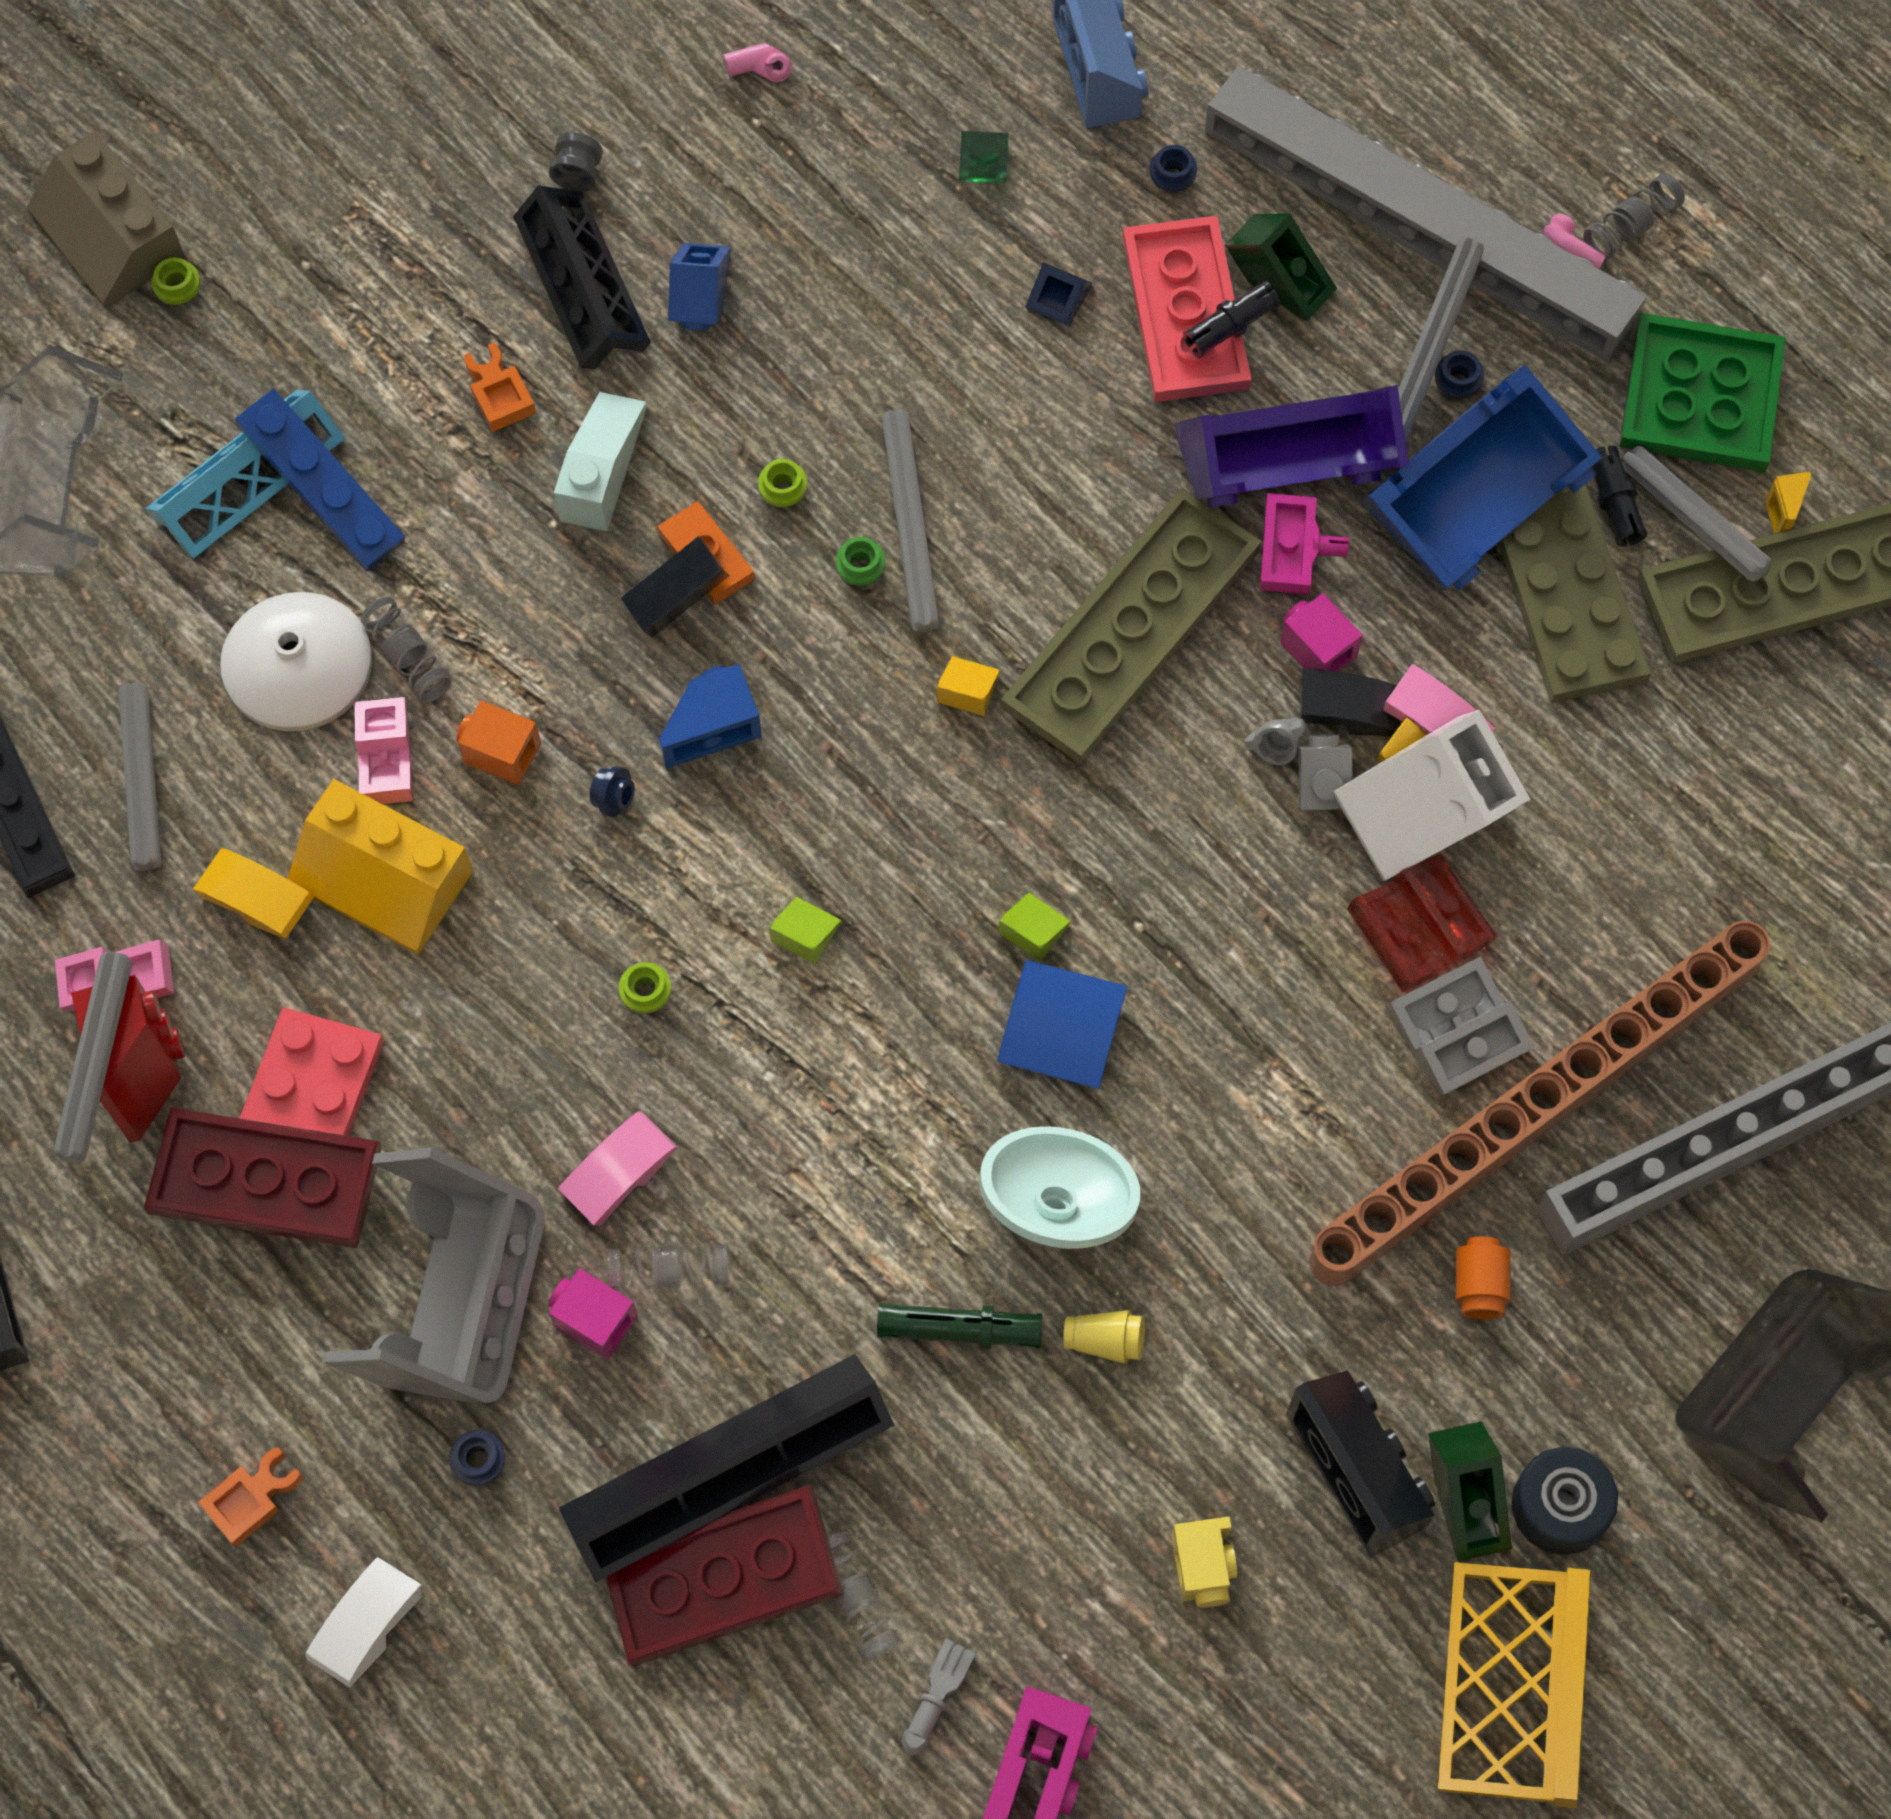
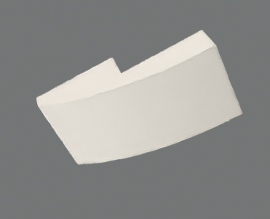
M377 1557L350 1587L326 1619L306 1651V1659L346 1686L351 1687L385 1651L386 1635L421 1599V1584Z

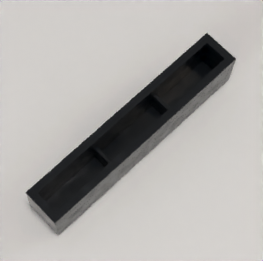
M856 1354L568 1502L559 1507V1510L596 1583L893 1427L894 1423L876 1382Z

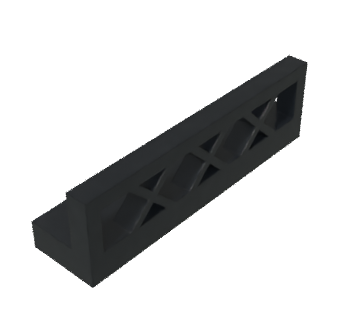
M538 185L513 215V218L580 367L596 369L613 348L644 351L651 341L583 192ZM562 206L570 207L576 220L564 212ZM578 242L591 251L593 258L580 248ZM595 279L609 290L611 296L597 286ZM612 317L625 326L627 332L618 331Z

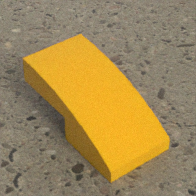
M225 848L219 850L193 888L203 900L238 913L249 925L284 939L288 937L314 899L309 891L294 882Z

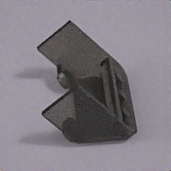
M1813 1269L1800 1270L1789 1275L1779 1284L1681 1403L1675 1415L1677 1426L1689 1442L1759 1499L1822 1523L1828 1516V1513L1804 1482V1465L1795 1454L1789 1451L1850 1375L1864 1380L1884 1378L1891 1374V1291Z

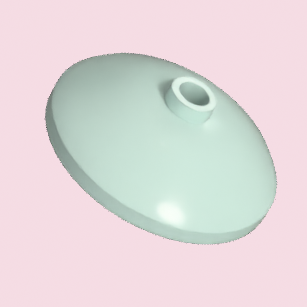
M1050 1126L1031 1127L1002 1137L987 1151L979 1175L980 1192L991 1213L1017 1235L1047 1247L1080 1249L1109 1242L1129 1228L1137 1214L1141 1192L1138 1178L1126 1159L1103 1141L1083 1132L1067 1128Z

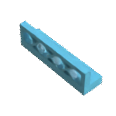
M296 390L284 399L303 422L311 415L314 416L328 435L321 442L329 451L345 439L311 391ZM242 432L145 509L156 524L167 527L187 555L194 559L288 483L280 474L275 478L258 476L262 454ZM250 464L249 475L239 473ZM231 478L248 480L246 501L237 508L220 506L222 485ZM258 481L268 483L256 492ZM212 494L211 505L201 503ZM193 508L210 510L208 531L193 542L178 523V520ZM219 512L230 513L218 522Z

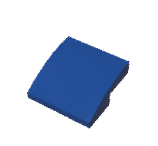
M1026 960L1009 1014L997 1062L1099 1089L1128 986Z

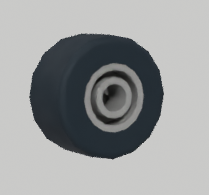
M1562 1446L1543 1451L1527 1464L1513 1488L1511 1508L1517 1527L1530 1543L1548 1553L1569 1555L1587 1550L1605 1534L1617 1513L1618 1490L1612 1473L1599 1458L1583 1449Z

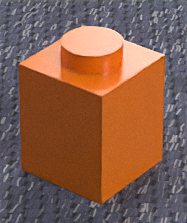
M480 700L473 715L467 714L463 718L456 737L465 764L516 785H520L541 745L535 721Z

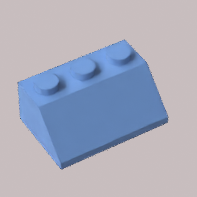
M1052 0V19L1086 129L1140 118L1142 98L1148 97V85L1144 70H1136L1133 59H1136V46L1131 31L1124 32L1121 23L1124 21L1122 0Z

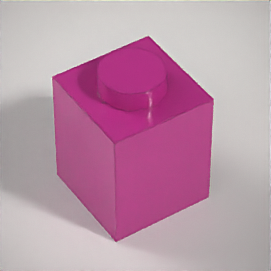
M1324 593L1320 594L1310 603L1305 600L1299 602L1285 615L1280 644L1304 669L1339 672L1358 657L1363 635Z
M580 1268L571 1280L564 1278L557 1285L548 1303L551 1307L548 1313L555 1328L606 1360H609L638 1317L634 1301Z

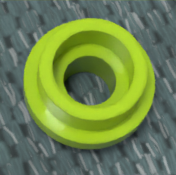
M173 257L161 261L156 266L151 284L159 300L166 304L179 305L190 301L197 295L201 286V279L197 269L191 263L184 259ZM182 281L179 285L171 286L175 282Z
M789 459L771 461L761 471L758 478L760 495L767 503L776 507H789L798 503L807 491V477L804 470ZM780 482L791 484L786 489L775 488L776 484Z
M650 962L632 965L623 973L619 981L621 1000L627 1008L636 1013L648 1014L658 1011L668 1002L671 995V982L667 972L659 965ZM644 983H649L655 987V990L649 996H640L636 993L637 988Z

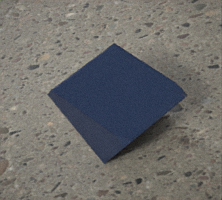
M1043 262L1025 308L1070 326L1086 298L1092 282Z

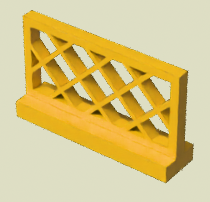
M1454 1562L1438 1791L1554 1803V1806L1578 1809L1591 1584L1590 1570L1567 1568V1572ZM1465 1578L1490 1580L1503 1596L1478 1616L1464 1599ZM1501 1581L1519 1583L1511 1590H1508ZM1531 1584L1555 1586L1554 1606L1537 1621L1533 1619L1515 1598ZM1510 1603L1530 1627L1505 1647L1485 1622ZM1464 1610L1473 1621L1462 1630ZM1553 1619L1551 1639L1542 1627ZM1479 1628L1498 1649L1499 1653L1474 1672L1461 1657L1460 1647L1461 1643ZM1536 1633L1551 1650V1662L1532 1678L1511 1653ZM1506 1659L1526 1684L1501 1703L1481 1679ZM1460 1666L1469 1678L1458 1686ZM1550 1675L1548 1696L1538 1684ZM1473 1685H1476L1496 1709L1470 1729L1456 1712V1704L1460 1696ZM1533 1690L1548 1707L1547 1720L1528 1735L1508 1710ZM1502 1715L1521 1737L1522 1741L1497 1761L1477 1736ZM1455 1723L1465 1733L1456 1743H1454ZM1546 1732L1544 1754L1535 1741ZM1469 1742H1472L1492 1767L1475 1781L1451 1778L1453 1756ZM1529 1747L1544 1764L1543 1788L1518 1785L1504 1767ZM1499 1773L1507 1784L1487 1781Z

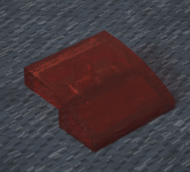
M1442 854L1401 870L1394 881L1353 898L1347 907V910L1402 992L1462 962L1494 942L1498 937Z

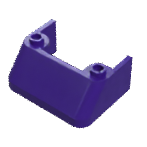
M1398 385L1363 393L1212 417L1211 414L1175 423L1178 444L1197 500L1207 498L1208 508L1238 503L1236 493L1351 475L1352 485L1382 480L1380 470L1409 466Z

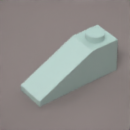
M603 392L598 393L567 450L554 490L560 522L608 531L645 415L646 401Z

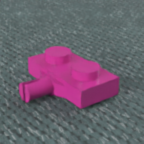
M1267 493L1259 590L1309 594L1312 567L1318 555L1347 558L1349 537L1319 535L1320 530L1315 520L1317 497Z

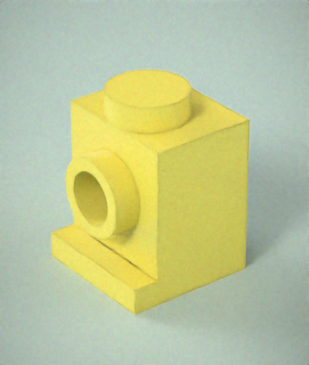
M1230 1516L1174 1524L1171 1539L1182 1602L1196 1600V1605L1199 1608L1215 1607L1230 1602L1228 1592L1230 1586L1229 1579L1237 1578V1564L1233 1545H1223L1222 1541L1228 1539L1231 1530Z

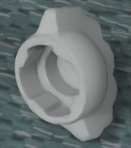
M1297 717L1268 721L1261 725L1257 731L1249 734L1244 740L1245 746L1256 752L1267 763L1284 765L1293 761L1298 756L1299 746H1301L1300 736L1305 731L1306 723L1303 719H1298Z

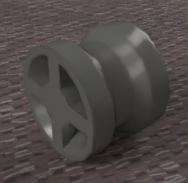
M568 132L560 135L555 146L558 157L553 159L550 164L549 177L554 183L568 190L581 192L592 189L597 177L594 167L599 165L602 159V146L592 137L582 133Z

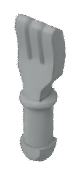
M947 1638L944 1640L929 1674L931 1687L929 1694L921 1695V1703L908 1730L903 1733L902 1747L908 1755H918L928 1746V1739L941 1712H944L947 1708L943 1701L947 1696L958 1691L971 1667L976 1652L970 1649L965 1650V1647L959 1644L955 1645L953 1641Z

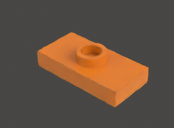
M696 501L657 526L659 536L674 555L699 536L730 575L706 594L714 606L755 580L753 569L699 501Z

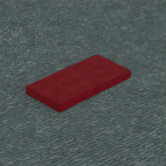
M171 1107L143 1209L147 1214L358 1249L377 1166L372 1164L374 1154L381 1153L382 1146L376 1140Z
M810 1485L729 1512L606 1577L627 1661L631 1666H637L844 1595L814 1488Z

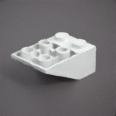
M1480 710L1454 718L1333 791L1335 798L1383 881L1486 827L1530 800Z

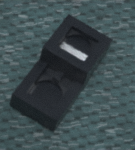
M1303 668L1301 676L1300 719L1310 724L1348 725L1349 734L1393 736L1400 727L1401 720L1383 709L1386 700L1397 685L1356 674Z

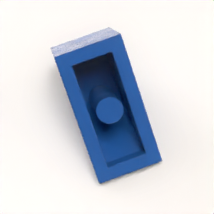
M682 244L670 262L668 321L681 322V327L688 330H706L710 328V324L716 325L723 314L731 246Z
M740 664L731 667L716 666L703 672L700 677L691 679L659 738L666 769L762 737L759 713Z

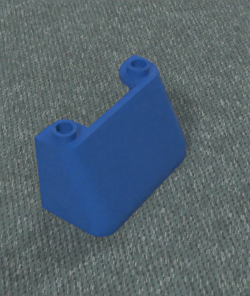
M1524 364L1408 460L1409 466L1398 468L1365 496L1361 502L1443 589L1453 585L1458 591L1481 572L1475 564L1480 561L1482 556L1556 493L1566 487L1575 493L1597 474L1592 466L1602 456Z

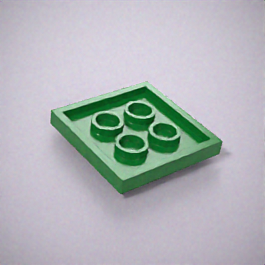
M1640 313L1636 327L1619 447L1634 449L1636 446H1642L1650 453L1766 472L1771 457L1786 337Z

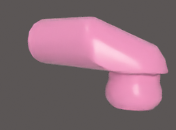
M766 43L723 54L724 64L729 77L752 71L769 81L782 82L791 74L792 63L789 57Z
M1564 214L1554 215L1550 220V225H1545L1543 235L1549 237L1555 245L1571 254L1590 260L1599 269L1605 259V254L1572 235L1576 225L1570 217Z

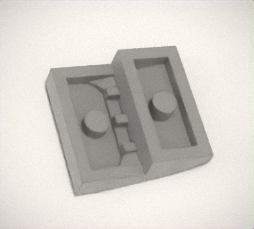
M1481 956L1385 1004L1403 1038L1441 1095H1445L1535 1048L1512 1002H1504Z

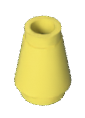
M1131 1310L1066 1317L1063 1334L1065 1349H1075L1078 1352L1127 1364L1129 1359L1141 1360L1145 1340L1144 1316L1132 1315Z

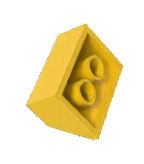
M333 778L304 822L287 879L309 891L313 895L314 900L419 955L473 873V869L464 846Z

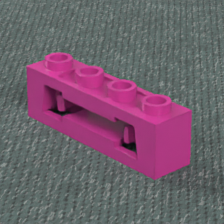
M1026 1686L983 1819H1009L1026 1768L1027 1759L1021 1757L1031 1727L1038 1732L1032 1746L1030 1760L1049 1766L1056 1742L1059 1741L1065 1744L1058 1769L1050 1768L1034 1819H1057L1059 1813L1070 1816L1080 1786V1782L1072 1780L1070 1777L1077 1757L1088 1761L1098 1727L1088 1724L1092 1708Z

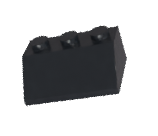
M1347 1370L1308 1381L1296 1387L1286 1415L1368 1555L1372 1558L1428 1527L1434 1517L1431 1508L1435 1506V1501L1425 1482L1420 1477L1413 1479L1402 1460L1406 1458V1453L1397 1435L1390 1428L1384 1431L1373 1413L1377 1411V1404L1369 1388L1363 1381L1355 1383Z

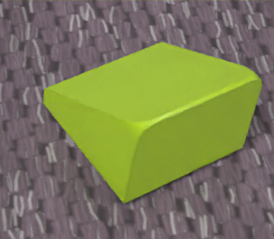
M1028 893L999 920L998 934L1041 962L1071 924V921L1031 893Z
M796 896L770 926V940L803 959L816 964L840 926L841 920Z

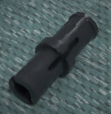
M1264 279L1261 280L1256 286L1233 301L1226 299L1219 303L1215 313L1192 328L1183 331V337L1187 346L1196 345L1192 353L1196 357L1201 358L1206 352L1229 337H1240L1246 333L1249 324L1272 309L1279 307L1280 300L1275 289L1269 294L1267 293V290L1272 285Z
M1609 445L1607 448L1609 455L1607 456L1605 447H1600L1596 450L1602 458L1592 466L1593 470L1597 473L1594 477L1600 491L1598 493L1599 496H1597L1599 507L1607 511L1615 534L1616 544L1626 547L1627 541L1625 537H1628L1630 546L1644 540L1648 534L1635 502V496L1638 495L1633 482H1628L1619 457L1618 448Z

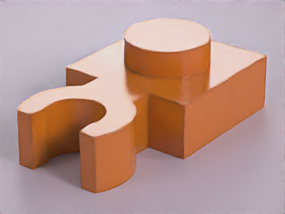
M491 343L488 344L491 356L489 363L484 365L477 364L470 353L464 355V360L469 376L477 381L470 384L472 394L489 428L494 432L536 414V408L516 367L512 366L503 370L504 364L500 349L497 345Z
M279 1447L268 1451L262 1457L259 1471L251 1477L241 1465L198 1501V1504L235 1548L279 1512L270 1499L276 1493L283 1494L295 1490L304 1479L296 1468L284 1478L274 1477L273 1473L276 1465L286 1458Z

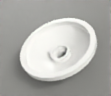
M285 593L258 603L243 614L234 624L223 645L220 662L221 676L225 689L234 705L252 721L267 728L280 731L309 730L337 719L359 699L370 678L372 648L361 621L341 602L317 593ZM288 642H298L297 646L291 650L282 649Z

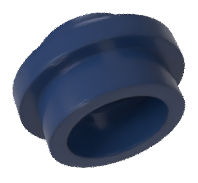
M1169 145L1162 148L1152 158L1150 163V177L1156 186L1165 191L1178 192L1185 190L1193 184L1197 176V163L1194 157L1186 148L1179 145ZM1175 169V170H1178L1179 172H1178V173H1171V172H1168L1167 170Z
M1467 351L1451 352L1439 361L1435 370L1436 385L1444 394L1453 398L1461 399L1473 396L1480 390L1484 380V370L1478 358ZM1452 375H1463L1466 380L1455 379Z
M614 766L611 769L602 768L595 775L590 787V802L592 806L599 808L601 814L615 817L622 810L630 806L634 797L635 786L633 781H631L629 770L624 767Z
M472 1430L462 1434L454 1442L450 1450L449 1462L453 1473L460 1481L472 1486H481L492 1482L499 1476L505 1464V1451L500 1440L494 1434L485 1430ZM478 1450L485 1451L488 1454V1459L483 1466L474 1468L468 1464L469 1457L473 1452Z

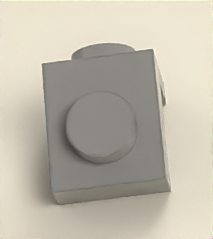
M1337 734L1308 735V743H1301L1298 751L1299 808L1301 810L1342 809L1333 791L1352 780V747L1347 743H1339V735Z

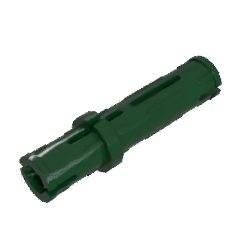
M880 1302L877 1318V1338L893 1337L929 1341L980 1343V1349L991 1350L992 1344L1040 1349L1043 1316L1042 1313L995 1312L994 1306L983 1305L982 1311L892 1305Z

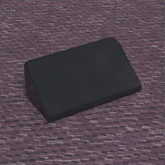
M698 536L621 597V600L643 632L652 638L730 575Z

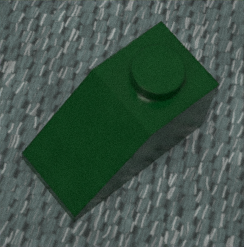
M1290 213L1254 214L1225 244V247L1247 281L1253 286H1256L1263 279L1268 281L1272 286L1267 290V293L1269 294L1275 289L1280 305L1301 320H1309L1337 289Z
M1482 1421L1428 1433L1434 1482L1457 1560L1462 1561L1512 1549L1502 1456Z

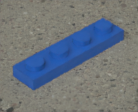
M274 388L235 418V425L366 572L404 542V534Z

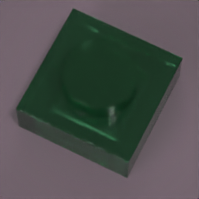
M962 131L959 182L1006 183L1009 133Z

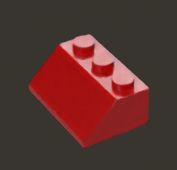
M136 975L129 976L100 1097V1102L130 1143L142 1139L181 1079L177 1060L185 1058L184 1046L177 1027L172 1028L166 1009H160L154 990L146 992ZM93 986L71 992L80 1036Z

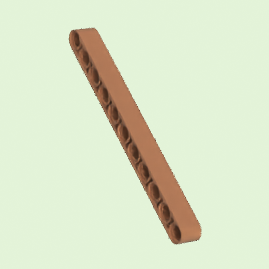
M1738 921L1727 927L1323 1228L1316 1237L1309 1258L1310 1270L1314 1277L1321 1283L1330 1286H1338L1350 1281L1751 980L1767 957L1771 946L1765 929L1751 921ZM1739 945L1746 948L1752 958L1744 959L1738 957L1733 953L1730 946ZM1699 974L1705 976L1710 980L1713 988L1705 989L1699 987L1693 982L1691 975ZM1662 1004L1667 1006L1672 1011L1674 1017H1659L1654 1013L1651 1005ZM1621 1033L1628 1036L1632 1040L1634 1047H1619L1614 1043L1611 1035ZM1573 1063L1585 1064L1591 1068L1594 1077L1588 1079L1578 1077L1572 1071L1570 1065ZM1533 1093L1545 1094L1552 1100L1554 1107L1551 1109L1539 1108L1533 1104L1530 1095ZM1493 1123L1506 1125L1511 1129L1514 1138L1502 1140L1495 1137L1491 1133L1489 1125ZM1458 1153L1465 1155L1472 1162L1473 1168L1465 1171L1458 1170L1450 1164L1447 1156ZM1411 1184L1425 1186L1430 1191L1432 1199L1426 1202L1416 1201L1409 1196L1406 1187ZM1370 1215L1382 1216L1389 1222L1391 1230L1385 1233L1374 1232L1367 1227L1364 1218ZM1328 1246L1340 1247L1347 1252L1349 1262L1339 1265L1330 1263L1325 1259L1322 1250Z

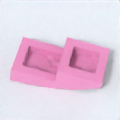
M1411 664L1388 697L1383 709L1402 722L1408 718L1426 735L1460 715L1476 711L1458 694L1414 664ZM1486 720L1491 731L1494 732L1495 728Z
M405 697L355 702V743L359 758V792L381 804L413 801L411 746Z
M159 939L117 951L127 955L129 960H131L132 967L129 976L136 975L146 992L154 990L157 998L174 994L170 952L167 944ZM99 947L55 960L60 1009L63 1011H75L71 992L93 986L100 956L102 953L107 952V949Z
M638 1111L592 1151L557 1189L593 1225H602L636 1186L644 1187L678 1147L642 1111Z

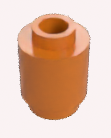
M1486 1236L1472 1237L1467 1239V1245L1456 1249L1455 1301L1461 1305V1315L1465 1318L1475 1320L1503 1318L1505 1316V1306L1511 1302V1251L1506 1247L1500 1246V1240L1497 1238Z

